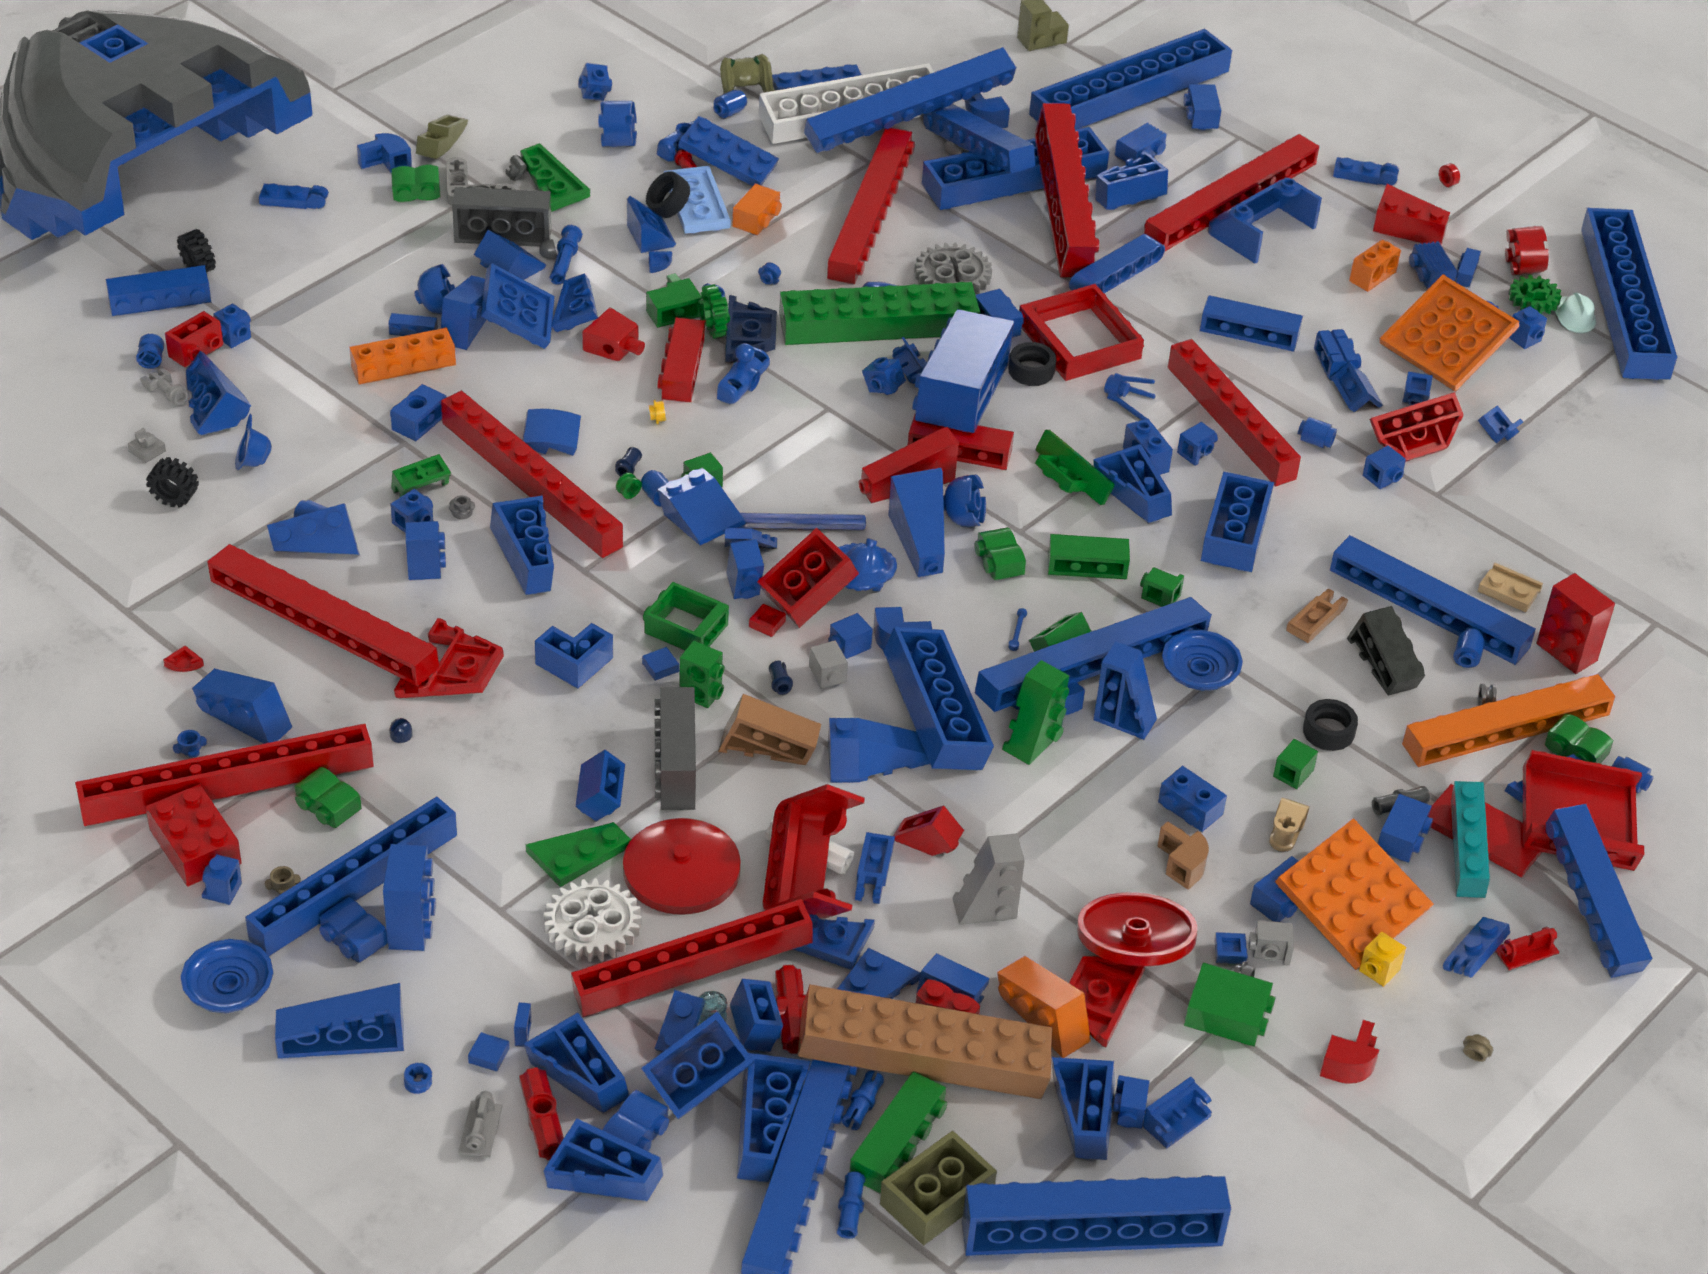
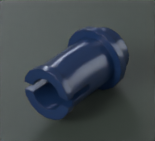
M629 447L623 458L616 462L615 471L620 477L626 473L634 474L635 466L641 460L640 458H642L641 451L636 447Z
M780 660L772 662L769 665V672L772 677L771 687L777 694L785 695L791 691L793 680L788 676L785 662H782V664Z

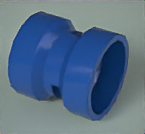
M145 334L140 338L139 349L136 355V360L140 366L154 369L161 364L165 345L160 336Z

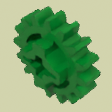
M1528 275V278L1520 276L1519 280L1514 279L1513 284L1510 285L1509 301H1513L1514 307L1520 306V311L1531 306L1540 314L1542 312L1550 314L1551 310L1556 311L1560 305L1561 289H1556V283L1550 284V279L1545 280L1539 275L1537 278H1533L1532 275Z
M715 284L704 286L701 292L702 300L698 301L700 320H705L707 330H709V334L713 339L724 337L728 330L726 323L730 322L727 299L722 297L718 286Z

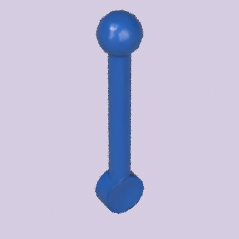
M1020 608L1017 611L1018 621L1013 640H1010L1008 645L1011 651L1019 649L1018 638L1023 619L1027 616V610L1024 608Z

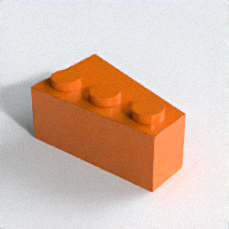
M1026 956L997 972L999 981L998 991L1001 997L1027 1023L1052 1027L1051 1047L1062 1058L1067 1057L1091 1042L1084 992Z

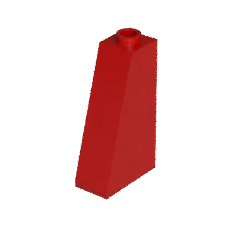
M944 427L863 467L861 479L859 480L861 493L865 494L871 503L890 499L891 476L941 468L943 471V484L950 483L956 477L959 442L950 429Z

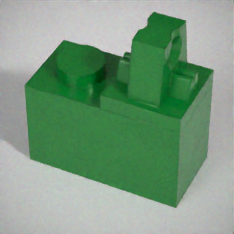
M676 273L669 274L666 277L667 287L646 292V312L657 328L674 324L676 318L695 319L700 317L698 301L702 300V297L690 278L681 280Z

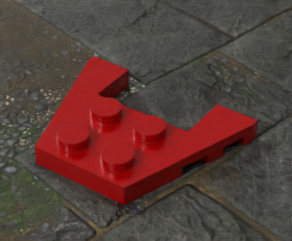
M437 618L428 633L429 642L449 645L439 662V668L418 687L401 678L394 688L395 697L413 698L483 693L504 657L503 648L477 635L474 637L464 633V629L458 626L450 627L445 620Z

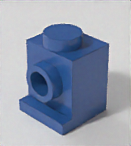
M1200 422L1180 434L1177 453L1196 466L1199 464L1200 458L1209 455L1213 451L1214 443L1217 442L1218 436L1213 429Z
M217 854L210 860L209 865L206 866L203 872L202 879L206 887L202 893V898L228 905L231 904L242 885L239 860Z
M1118 1076L1113 1111L1119 1112L1117 1125L1126 1128L1142 1129L1150 1080Z

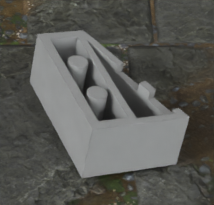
M1017 833L988 836L974 859V868L970 874L966 873L963 878L964 885L960 892H955L952 897L959 925L1017 919L1025 862Z

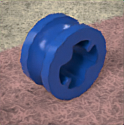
M413 1063L405 1069L404 1086L406 1090L414 1094H420L430 1089L432 1085V1070L428 1065ZM416 1075L423 1076L420 1082L414 1081Z

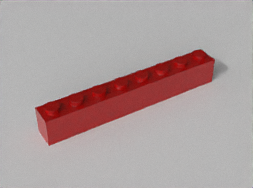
M1189 339L1171 345L1168 369L1271 482H1274V486L1297 480L1301 456L1195 341Z
M802 899L571 972L573 993L581 1014L585 1017L813 943L812 920Z

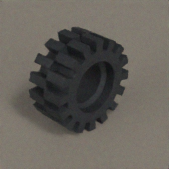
M195 229L177 237V248L180 250L179 255L183 258L182 262L186 264V268L205 265L206 273L214 270L216 260L213 257L215 255L211 251L212 247L208 244V239L204 238L203 232Z
M166 457L165 460L163 458L160 459L146 478L148 481L146 486L150 487V494H156L154 498L157 501L162 499V504L167 505V503H170V507L175 508L177 505L179 508L186 505L198 489L199 481H196L198 476L197 474H192L194 471L192 467L189 469L185 467L187 463L184 461L180 464L179 459L174 458L172 461L171 457Z

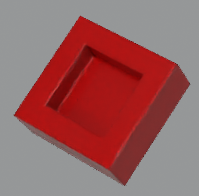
M762 604L749 619V627L773 637L786 622V613Z

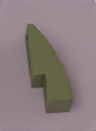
M447 114L429 122L427 132L417 136L416 154L434 159L443 156L461 136L468 124V119Z

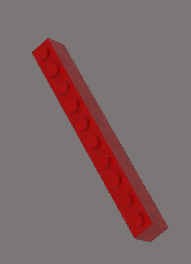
M895 128L884 130L828 259L827 279L855 284L858 276L863 275L865 262H868L871 248L875 246L876 234H880L882 220H886L888 207L892 205L893 194L897 193L899 181L903 179L904 168L908 167L910 155H913L915 142L912 141L911 131Z
M1298 134L1169 208L1164 209L1162 212L1148 218L1144 225V234L1163 244L1165 251L1207 228L1209 221L1272 184L1285 178L1292 179L1316 165L1320 146Z
M461 390L441 400L443 425L529 497L543 496V509L602 559L623 547V523Z
M228 544L207 561L211 582L417 687L439 668L437 647L433 644L425 642L411 633L405 632L389 622L383 621L369 612L361 610L347 601L341 600L327 591L321 590L307 581L299 579L287 571L247 553L243 549Z
M366 723L77 781L75 785L84 826L147 814V805L198 784L202 786L211 800L298 783L319 767L326 768L334 775L374 767L372 743Z

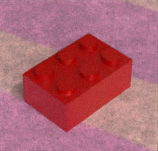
M815 528L757 582L765 595L800 628L859 573L851 559L818 528Z
M1573 573L1553 585L1536 644L1573 673L1578 674L1598 661L1616 603L1579 575Z
M200 784L146 806L149 830L187 887L203 880V872L216 854L237 859L239 864H242L237 837Z

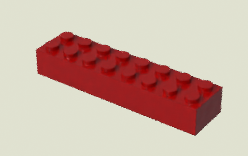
M1043 103L1034 136L1060 277L1072 278L1075 273L1095 262L1094 255L1099 252V239L1095 238L1096 222L1091 217L1092 202L1088 201L1089 185L1085 184L1086 170L1085 166L1081 164L1082 149L1078 148L1079 133L1075 131V114L1071 112L1070 104Z

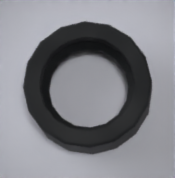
M673 171L665 172L659 175L650 185L646 194V204L648 208L662 218H670L683 209L690 195V185ZM672 189L670 195L664 200L667 193Z
M1025 342L1018 344L1012 349L1009 356L1008 370L1010 376L1020 384L1028 386L1043 385L1052 380L1055 374L1056 355L1046 345L1036 342ZM1036 361L1044 366L1029 367L1020 362Z
M1317 700L1310 704L1306 711L1303 733L1306 739L1318 748L1331 751L1341 750L1353 742L1358 726V716L1354 709L1339 700ZM1324 718L1333 719L1344 725L1345 729L1339 731L1327 730L1320 727L1315 721Z

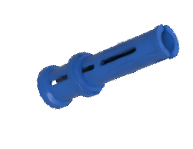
M575 225L564 226L561 232L562 239L557 243L558 255L549 277L551 282L556 285L564 283L571 258L577 253L578 242L581 241L583 236L581 229Z

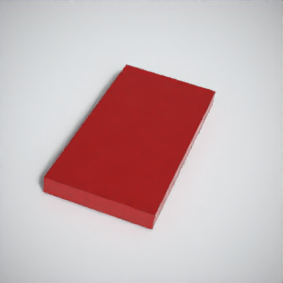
M1450 784L1432 805L1429 817L1433 818L1432 829L1453 840L1451 797L1454 785ZM1485 802L1488 858L1490 861L1522 878L1542 852L1523 848V822Z

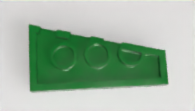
M538 143L520 150V157L527 165V170L538 190L551 191V212L590 197V189L543 145Z

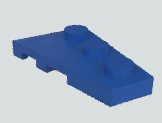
M725 528V547H730V543L757 539L759 548H777V537H770V535L762 534V532L752 528Z

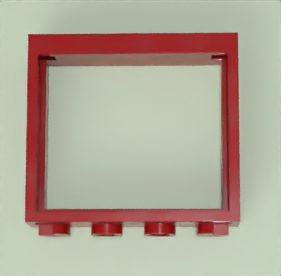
M1096 284L1022 304L1019 307V311H1021L1024 317L1022 330L1032 342L1044 344L1052 349L1056 355L1055 370L1065 381L1142 359L1144 347L1142 335L1134 329L1130 321L1120 313L1119 309L1113 305ZM1091 309L1119 341V344L1074 357L1047 326L1045 321Z

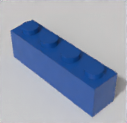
M205 265L106 279L112 316L211 302Z
M1208 295L1202 313L1200 331L1294 352L1300 334L1303 315Z

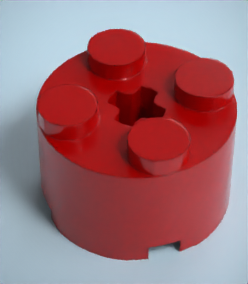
M1543 226L1507 229L1506 237L1509 248H1505L1506 262H1511L1512 276L1546 271L1549 262L1548 249H1545L1544 241H1547V236Z

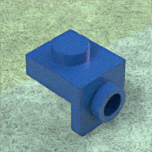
M1408 371L1402 402L1414 405L1429 400L1433 376Z
M1498 405L1477 420L1495 443H1498L1503 438L1509 441L1519 433L1517 427L1523 423L1521 418L1512 423Z

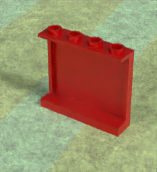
M1531 750L1523 765V848L1557 855L1553 840L1547 835L1545 823L1556 809L1586 804L1613 867L1635 871L1645 855L1644 845H1639L1637 841L1636 785L1642 777V773Z

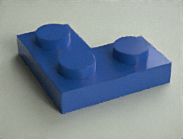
M674 990L654 1049L664 1052L696 1028L705 1000Z

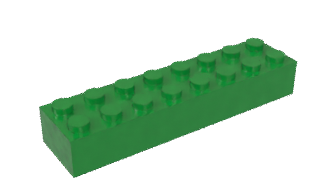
M972 282L780 291L779 316L785 345L894 340L902 339V337L905 339L941 337L942 329L946 328L949 317H953L957 309L980 314Z

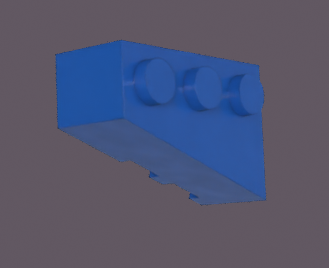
M1146 151L1142 152L1140 158L1134 161L1132 158L1126 160V165L1120 168L1119 166H1114L1096 175V201L1107 210H1114L1127 204L1133 205L1139 201L1157 199L1159 196L1167 195L1168 169Z
M1141 444L1093 459L1094 467L1115 484L1111 494L1147 523L1172 516L1171 492Z
M1115 641L1102 661L1093 720L1145 740L1156 722L1157 716L1142 652Z
M214 668L192 687L196 703L202 711L263 744L278 741L293 728L274 682Z
M578 1012L524 1043L531 1065L541 1070H546L547 1076L601 1113H605L622 1103L629 1096L625 1077Z
M1052 1057L1053 1082L1075 1158L1107 1160L1115 1089L1114 1061Z
M576 1118L545 1167L544 1175L547 1187L551 1189L648 1201L663 1177L661 1157Z

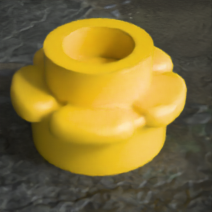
M653 400L654 405H649L650 419L656 420V424H659L661 421H666L664 402Z

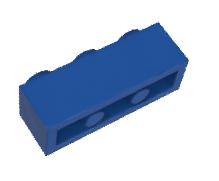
M1467 248L1465 253H1462L1457 267L1456 283L1470 288L1481 251Z
M391 313L388 322L389 335L407 336L438 329L437 317Z

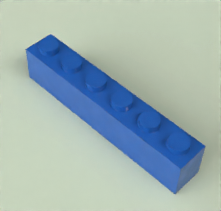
M1581 804L1554 810L1545 823L1548 837L1553 840L1557 850L1558 861L1563 864L1567 873L1568 885L1574 890L1578 899L1579 911L1585 916L1589 925L1590 937L1597 944L1603 967L1607 968L1610 978L1644 971L1653 958L1587 805Z

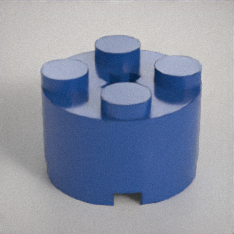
M633 100L601 101V114L598 115L599 128H603L604 132L601 133L602 147L636 145L637 131H635V123H637V116Z

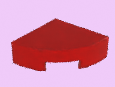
M183 646L163 659L166 668L178 672L194 671L204 666L203 659L187 646Z

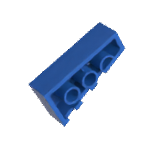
M400 983L276 1009L275 1042L278 1059L404 1051V1020Z

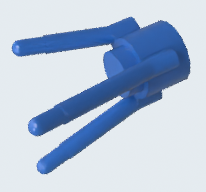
M1118 373L1111 374L1104 387V392L1109 394L1107 398L1115 401L1141 420L1147 419L1120 399V397H1125L1128 392L1154 399L1155 394L1132 387L1128 382L1154 384L1155 380L1124 376Z

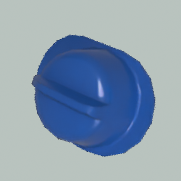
M252 414L248 416L245 433L237 450L235 468L237 470H240L242 466L258 467L264 464L272 449L268 437L252 429Z

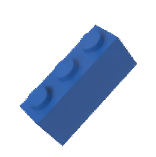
M717 1011L641 1069L679 1120L755 1061Z

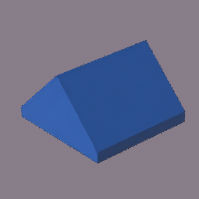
M629 196L627 198V227L640 252L645 253L674 247L676 242L663 218L632 196Z

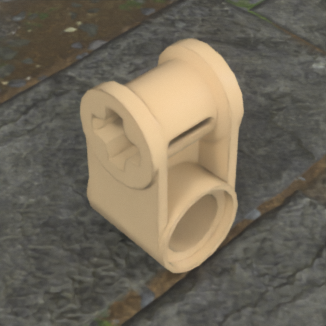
M1281 798L1273 822L1274 827L1269 838V843L1274 849L1282 852L1293 849L1299 833L1306 822L1310 806Z

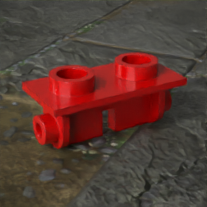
M1543 927L1541 931L1514 940H1505L1504 944H1501L1495 952L1507 969L1512 970L1559 954V950L1553 944L1554 940L1557 939V932L1554 928Z

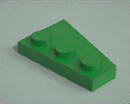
M612 822L526 844V853L559 887H562L624 852L631 839Z

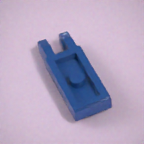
M1337 157L1333 176L1334 178L1375 185H1395L1398 180L1399 168L1391 163L1381 165L1370 161L1363 162L1351 158Z
M263 184L259 196V204L288 208L319 209L325 206V199L328 197L329 192L325 187L314 185L310 188L299 185Z
M866 832L857 872L855 900L862 901L865 893V883L875 885L872 895L873 903L880 904L883 886H886L895 836Z

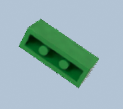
M1050 534L1048 575L1127 580L1130 563L1129 539Z

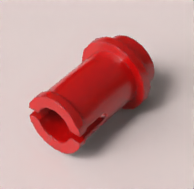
M679 150L675 154V163L682 169L697 167L692 160L691 153Z

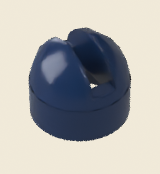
M398 718L391 722L389 732L392 741L405 743L412 738L413 733L410 722L404 718Z

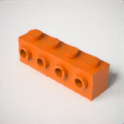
M447 328L349 347L351 367L358 384L456 365L455 345Z

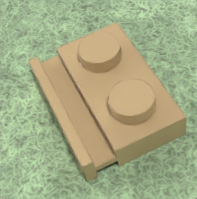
M1494 563L1493 568L1488 571L1479 584L1478 592L1523 612H1527L1536 599L1537 594L1541 592L1543 583Z

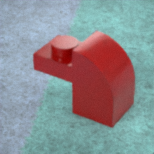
M1363 1020L1356 1042L1332 1035L1320 1076L1345 1084L1359 1083L1370 1077L1375 1069L1380 1049L1374 1048L1377 1037L1372 1035L1375 1023Z

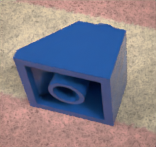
M490 230L486 232L473 254L481 259L479 264L483 267L488 268L492 263L523 280L543 270L547 265L516 243Z

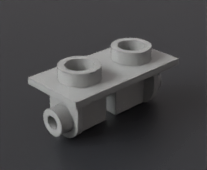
M482 1091L476 1096L475 1101L471 1100L458 1154L490 1158L502 1110V1104L495 1103L491 1092Z

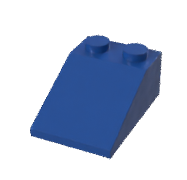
M703 468L693 470L688 475L677 480H671L666 485L657 489L664 515L699 545L725 534V528H738L746 524L745 519L717 480Z

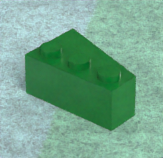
M1042 660L1025 675L1016 702V706L1020 707L1017 720L1012 719L1010 721L1009 728L1013 732L1011 738L1004 742L1003 751L1030 765L1053 741L1057 742L1061 738L1064 731L1062 727L1063 718L1067 711L1065 702L1069 694V675Z

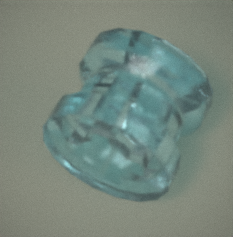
M717 991L702 993L699 997L705 1000V1004L698 1024L700 1025L714 1014L713 1011L715 1013L718 1011L726 1022V997Z

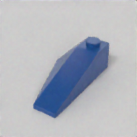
M199 351L186 370L187 390L192 392L189 407L193 408L194 412L190 416V422L198 434L204 435L237 426L248 415L251 404L245 395L205 353Z
M829 718L828 752L831 783L862 782L868 780V776L882 773L886 776L893 774L894 769L902 767L913 769L930 764L917 731L860 718Z

